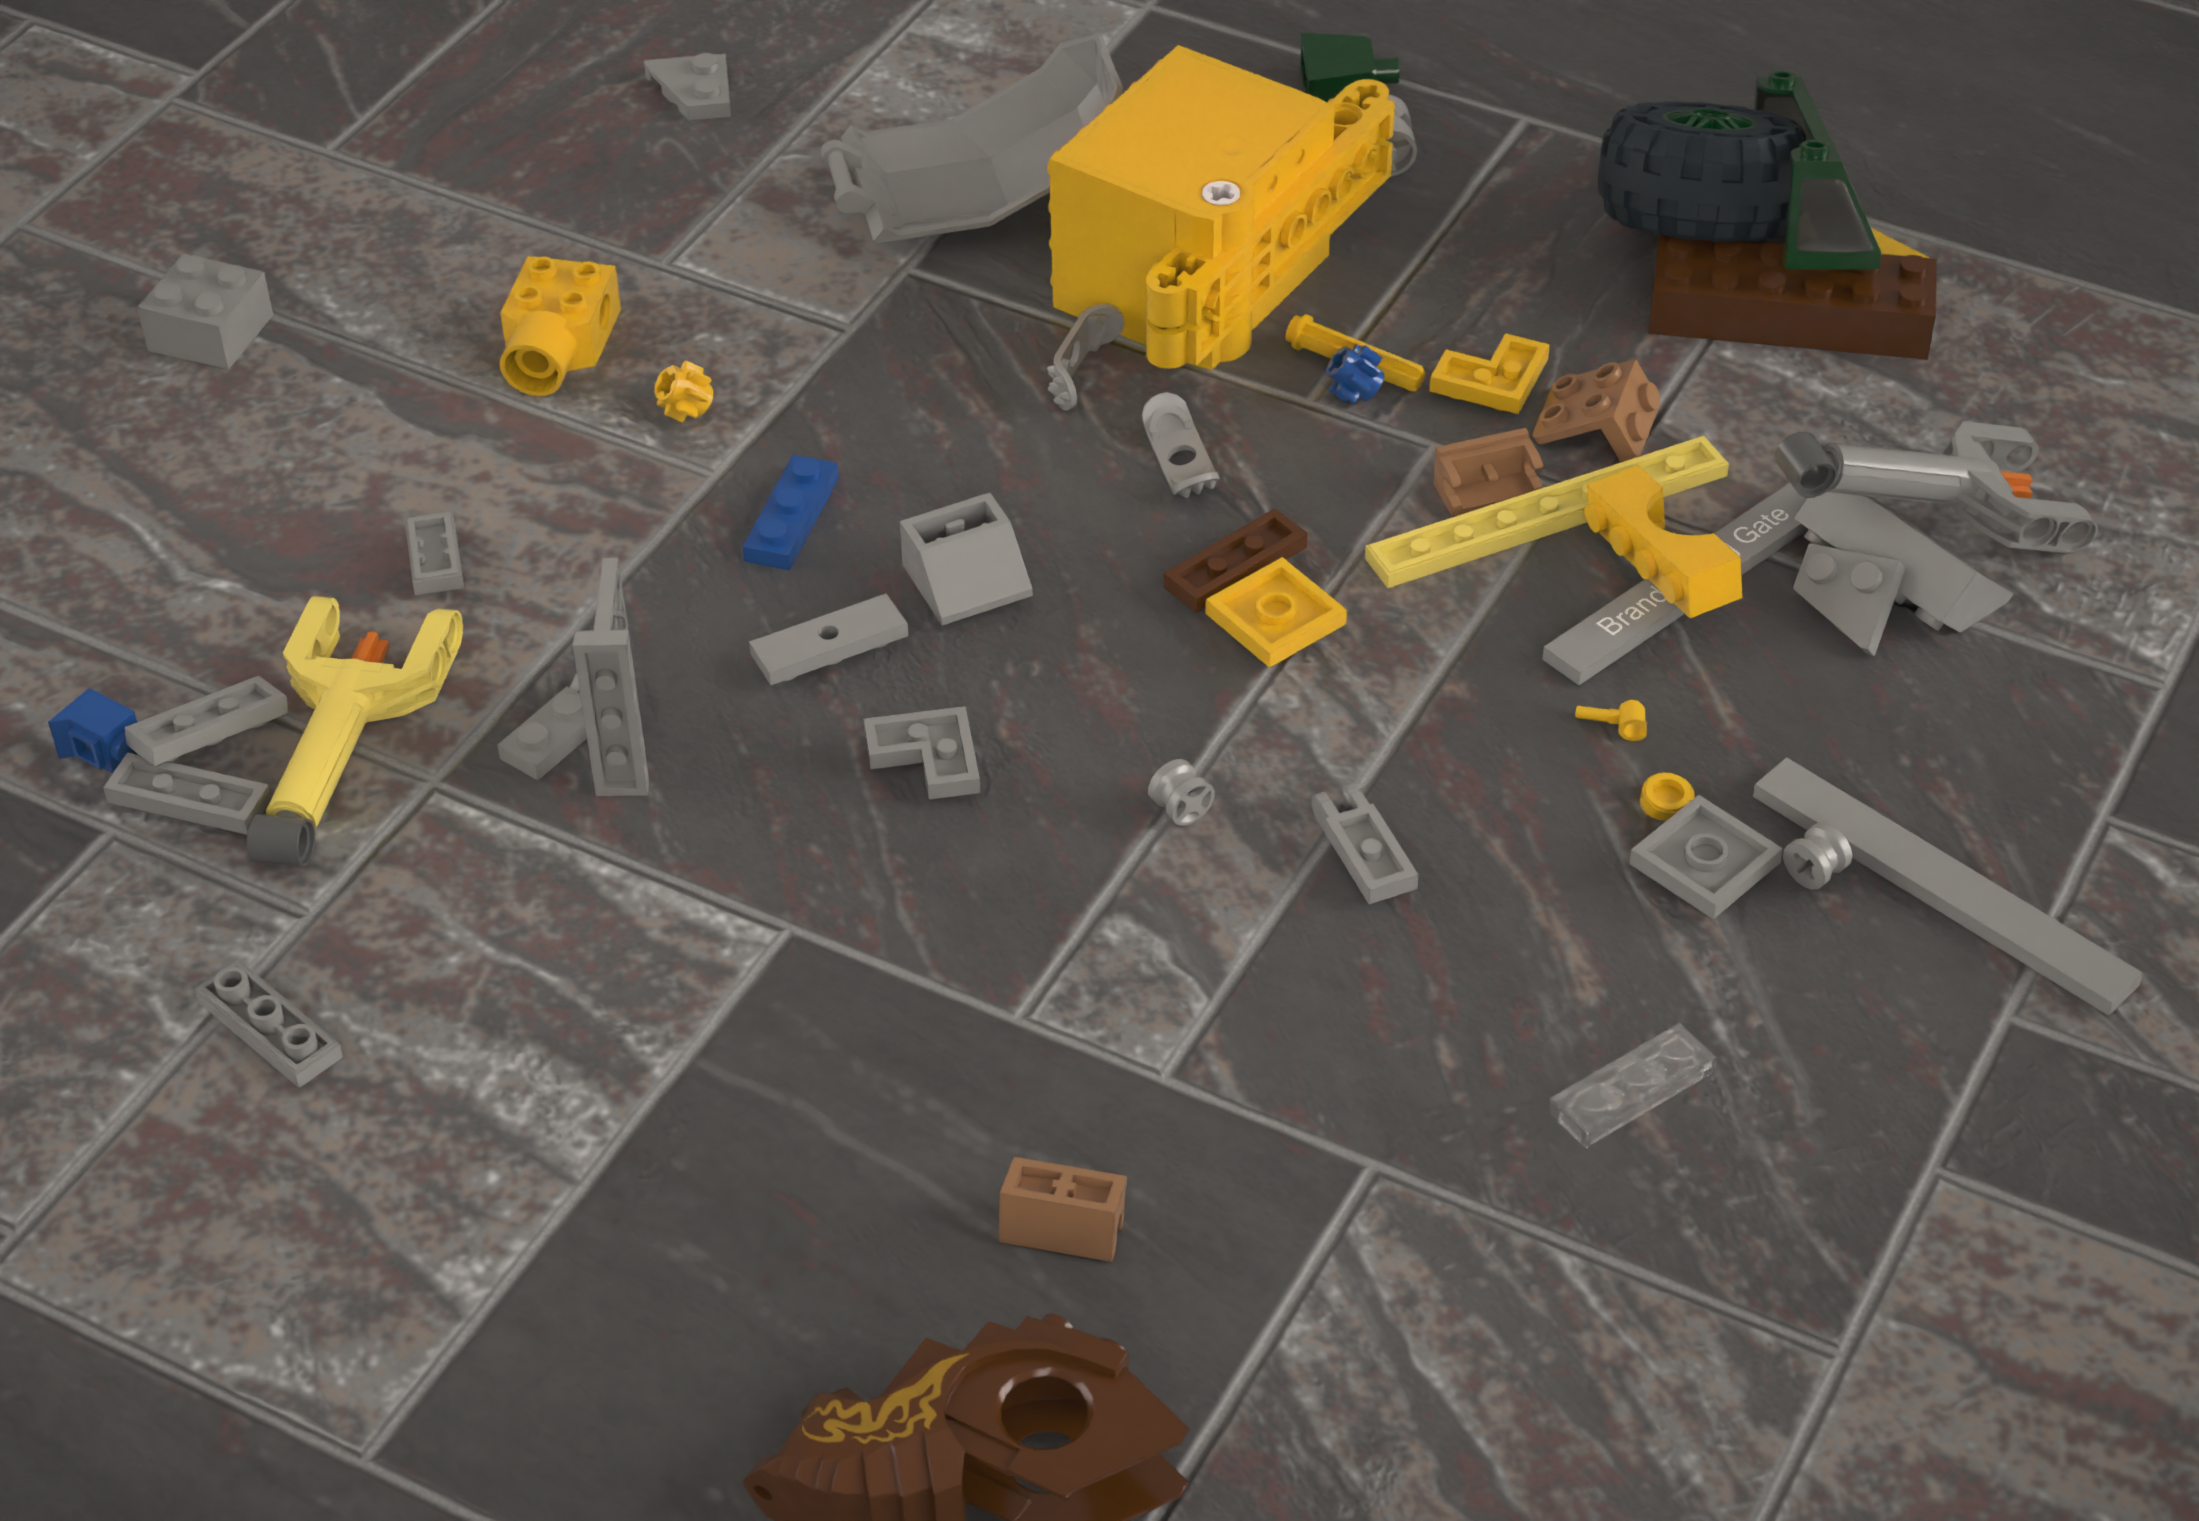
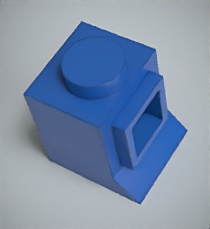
M88 688L48 721L59 758L76 756L100 770L104 768L114 773L128 752L138 754L126 745L124 728L137 723L135 712L91 688Z

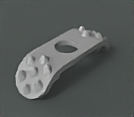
M1099 304L1083 311L1056 352L1054 365L1047 367L1049 376L1053 378V382L1049 383L1048 391L1055 396L1053 401L1062 410L1068 411L1077 405V393L1071 378L1089 351L1096 352L1102 344L1110 343L1123 331V315L1116 306ZM1072 347H1073V353H1072V357H1071V360H1070V354H1071V350H1072Z
M1170 392L1158 393L1150 397L1144 404L1141 414L1143 425L1172 494H1179L1182 497L1188 498L1191 490L1196 494H1200L1203 486L1207 489H1214L1215 483L1220 481V478L1195 428L1186 402L1177 394ZM1182 450H1189L1196 454L1194 460L1185 465H1175L1169 461L1173 454Z

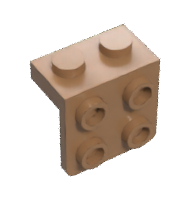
M1636 359L1618 364L1610 362L1602 365L1597 370L1579 375H1564L1552 385L1532 436L1537 444H1545L1601 429L1620 462L1639 457L1660 407L1659 391L1655 384L1649 382Z

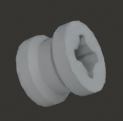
M1176 759L1166 763L1155 773L1148 786V795L1158 806L1166 807V813L1175 824L1184 826L1199 820L1208 811L1213 803L1215 790L1206 779L1196 778V771L1188 761Z
M1824 822L1813 825L1806 831L1804 839H1795L1787 845L1783 852L1784 864L1789 874L1797 883L1811 890L1820 889L1831 879V874L1840 873L1851 864L1853 856L1851 846L1846 837L1837 828Z

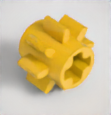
M685 360L681 368L671 365L660 373L655 383L654 392L656 398L659 399L656 402L657 405L665 409L664 415L683 423L687 415L696 419L708 410L713 399V388L709 384L712 381L711 378L703 374L704 368Z

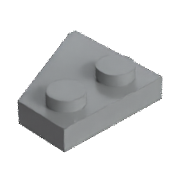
M701 53L689 57L644 60L646 79L649 82L656 80L661 85L662 94L671 103L676 104L678 110L688 120L731 117L726 54L713 55Z

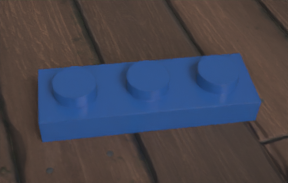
M792 455L742 547L745 562L785 570L791 569L839 478L838 463Z

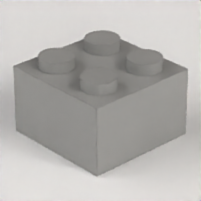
M184 253L137 307L148 351L227 370L231 368L273 316L265 273L263 271Z

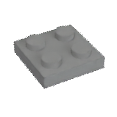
M1698 795L1633 847L1629 864L1714 919L1781 863L1783 848Z

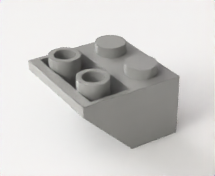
M990 492L900 521L902 565L942 626L1033 596L1032 586L1011 522Z

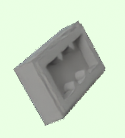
M453 511L405 518L415 596L464 588Z

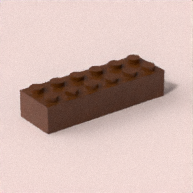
M1660 235L1658 238L1648 334L1928 360L1936 318L1937 259L1923 258L1918 255L1881 254L1880 269H1785L1782 262L1783 245L1776 242L1694 241L1677 239V237Z

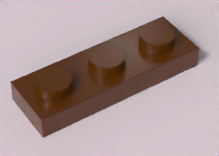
M1274 508L1164 572V588L1197 613L1205 608L1206 599L1281 557L1287 560L1307 548L1308 533Z

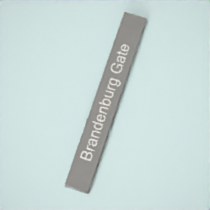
M1788 483L1714 533L1740 556L1741 575L1809 530L1794 519L1808 498L1801 497L1791 483ZM1644 579L1543 647L1542 660L1577 685H1581L1685 613L1674 603H1669L1652 582Z

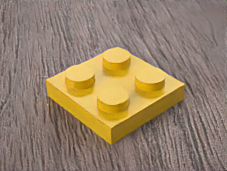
M1281 557L1207 598L1205 614L1270 668L1346 625L1347 609Z

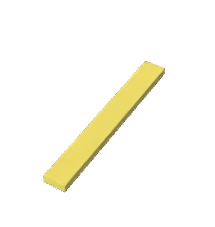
M1701 436L1366 545L1365 560L1385 586L1391 588L1587 523L1584 512L1585 506L1588 505L1587 484L1639 465L1663 487V497L1727 477L1729 463L1705 436Z

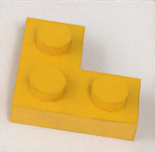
M1505 333L1491 360L1446 349L1430 376L1429 392L1492 407L1500 411L1519 414L1548 360L1550 344Z

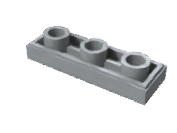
M887 593L752 640L749 642L750 655L770 685L782 681L792 680L798 675L826 665L837 664L843 659L874 648L884 647L888 643L907 637L908 623Z
M239 959L194 989L197 1001L298 1088L343 1058L341 1046L337 1041Z

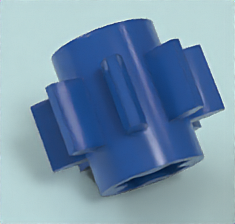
M1356 344L1353 349L1347 346L1342 347L1333 355L1326 368V375L1334 380L1328 391L1344 402L1349 400L1354 404L1358 398L1362 401H1368L1378 392L1384 381V373L1376 367L1382 360V357L1366 345L1360 347Z

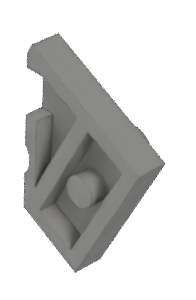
M1809 543L1793 589L1838 630L1842 631L1867 655L1875 656L1906 567L1899 560Z

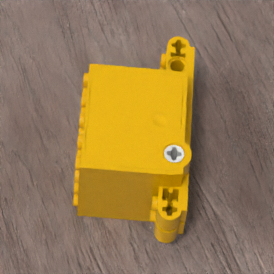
M1180 45L1176 46L1049 158L1047 172L1050 176L1048 210L1051 213L1049 247L1052 250L1050 283L1053 287V307L1079 318L1083 311L1095 305L1110 304L1116 306L1121 311L1124 319V327L1120 335L1145 345L1148 361L1160 368L1172 369L1189 363L1213 370L1220 362L1232 361L1243 356L1251 346L1252 330L1329 256L1330 235L1391 176L1393 143L1387 140L1393 136L1395 102L1389 100L1388 87L1377 80H1358L1346 86L1334 99L1331 98L1325 102L1297 89Z

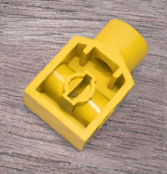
M527 256L500 312L506 347L499 364L503 377L511 386L528 395L546 396L560 388L567 372L596 366L621 311L616 266L596 264L589 261L578 262L552 259L544 256Z

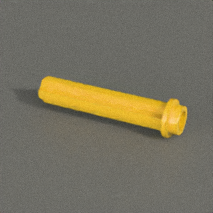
M1308 314L1302 317L1294 316L1287 327L1286 341L1290 342L1295 350L1299 351L1302 348H1306L1331 359L1342 347L1347 346L1353 349L1356 344L1360 347L1366 345L1382 357V360L1376 367L1384 373V381L1415 392L1419 390L1425 379L1426 373L1421 365L1314 322L1313 317Z

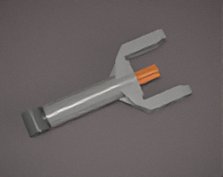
M1963 421L1942 455L1831 442L1821 447L1817 439L1809 432H1797L1789 435L1779 444L1775 452L1776 462L1796 492L1804 498H1815L1825 492L1948 504L1977 530L2009 548L2074 553L2088 546L2098 532V526L2086 509L2077 503L2030 499L2033 492L2029 486L2033 479L2029 474L2017 472L2024 470L2033 463L2038 455L2039 448L2028 431L2020 427ZM1987 441V443L1982 448V446L1979 443ZM2025 445L2023 450L2016 456L2006 459L2013 449ZM2042 518V521L2035 528L2024 531L2034 520ZM2081 522L2076 530L2063 535L2070 526Z

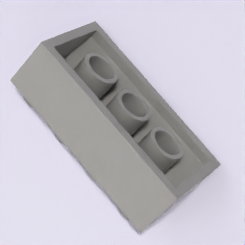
M1825 492L1815 498H1808L1794 517L1795 520L1809 529L1804 537L1813 544L1826 547L1834 546L1837 549L1899 560L1906 567L1894 601L1902 604L1906 598L1919 606L1914 615L1937 631L1945 624L1961 633L2006 604L2013 596L2011 591L1874 497Z

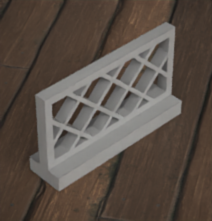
M602 558L594 630L574 631L573 651L596 796H647L649 774L619 559Z

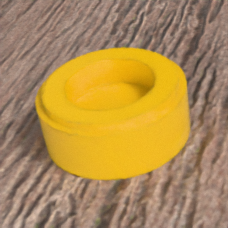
M1666 772L1657 773L1650 776L1644 782L1640 795V806L1652 818L1667 821L1694 799V790L1691 784L1679 775Z

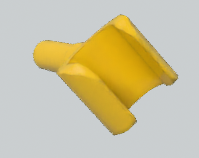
M1625 701L1620 705L1619 709L1576 707L1575 717L1578 719L1618 724L1619 735L1625 740L1640 741L1647 735L1645 708L1639 701Z

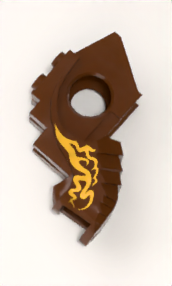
M1046 1314L1042 1320L1026 1316L1016 1330L988 1321L963 1351L925 1338L878 1398L864 1401L847 1387L831 1393L817 1394L802 1411L801 1419L779 1453L770 1455L755 1464L744 1478L743 1485L766 1517L774 1521H965L968 1503L1004 1521H1130L1181 1498L1188 1487L1189 1481L1160 1453L1180 1445L1188 1434L1189 1428L1128 1370V1351L1119 1343L1109 1338H1098L1076 1330L1066 1319L1056 1314ZM1038 1432H1054L1065 1435L1072 1440L1056 1448L1037 1449L1020 1443L1025 1437ZM1014 1476L1049 1493H1038L1028 1490L1019 1484Z

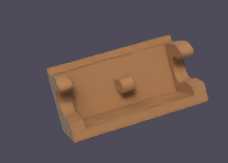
M1522 428L1436 447L1433 484L1451 516L1455 517L1543 488L1539 476L1535 473V469L1543 468V463L1537 449L1529 438L1528 430Z
M1014 1157L1000 1191L999 1242L1112 1262L1116 1252L1117 1230L1121 1231L1123 1226L1127 1176Z

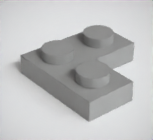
M966 706L863 719L870 769L922 763L929 800L981 793L980 777Z

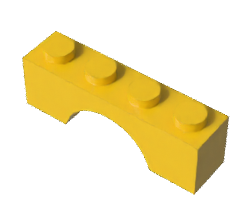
M1639 465L1587 484L1588 505L1585 506L1584 512L1591 530L1602 535L1619 556H1624L1636 567L1643 579H1648L1669 603H1674L1689 618L1742 598L1740 556L1714 533L1681 535L1663 530L1665 528L1663 487Z

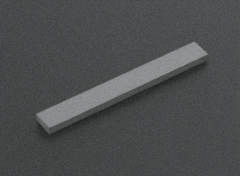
M1786 757L1755 784L1753 793L1755 799L1806 830L1816 823L1824 822L1831 824L1846 837L1851 846L1853 859L2108 1016L2140 986L2143 972Z

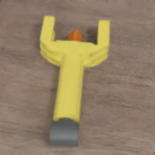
M313 596L310 598L283 651V656L287 661V671L292 677L290 680L292 687L305 704L315 710L266 809V814L255 815L250 823L247 834V851L251 860L302 867L308 865L315 847V829L321 820L365 724L404 716L436 701L462 641L463 621L458 610L438 608L428 613L402 669L394 668V664L383 663L390 648V643L388 640L379 639L378 633L373 631L368 632L365 638L361 637L351 659L330 658L340 639L338 631L340 622L339 604L335 598Z

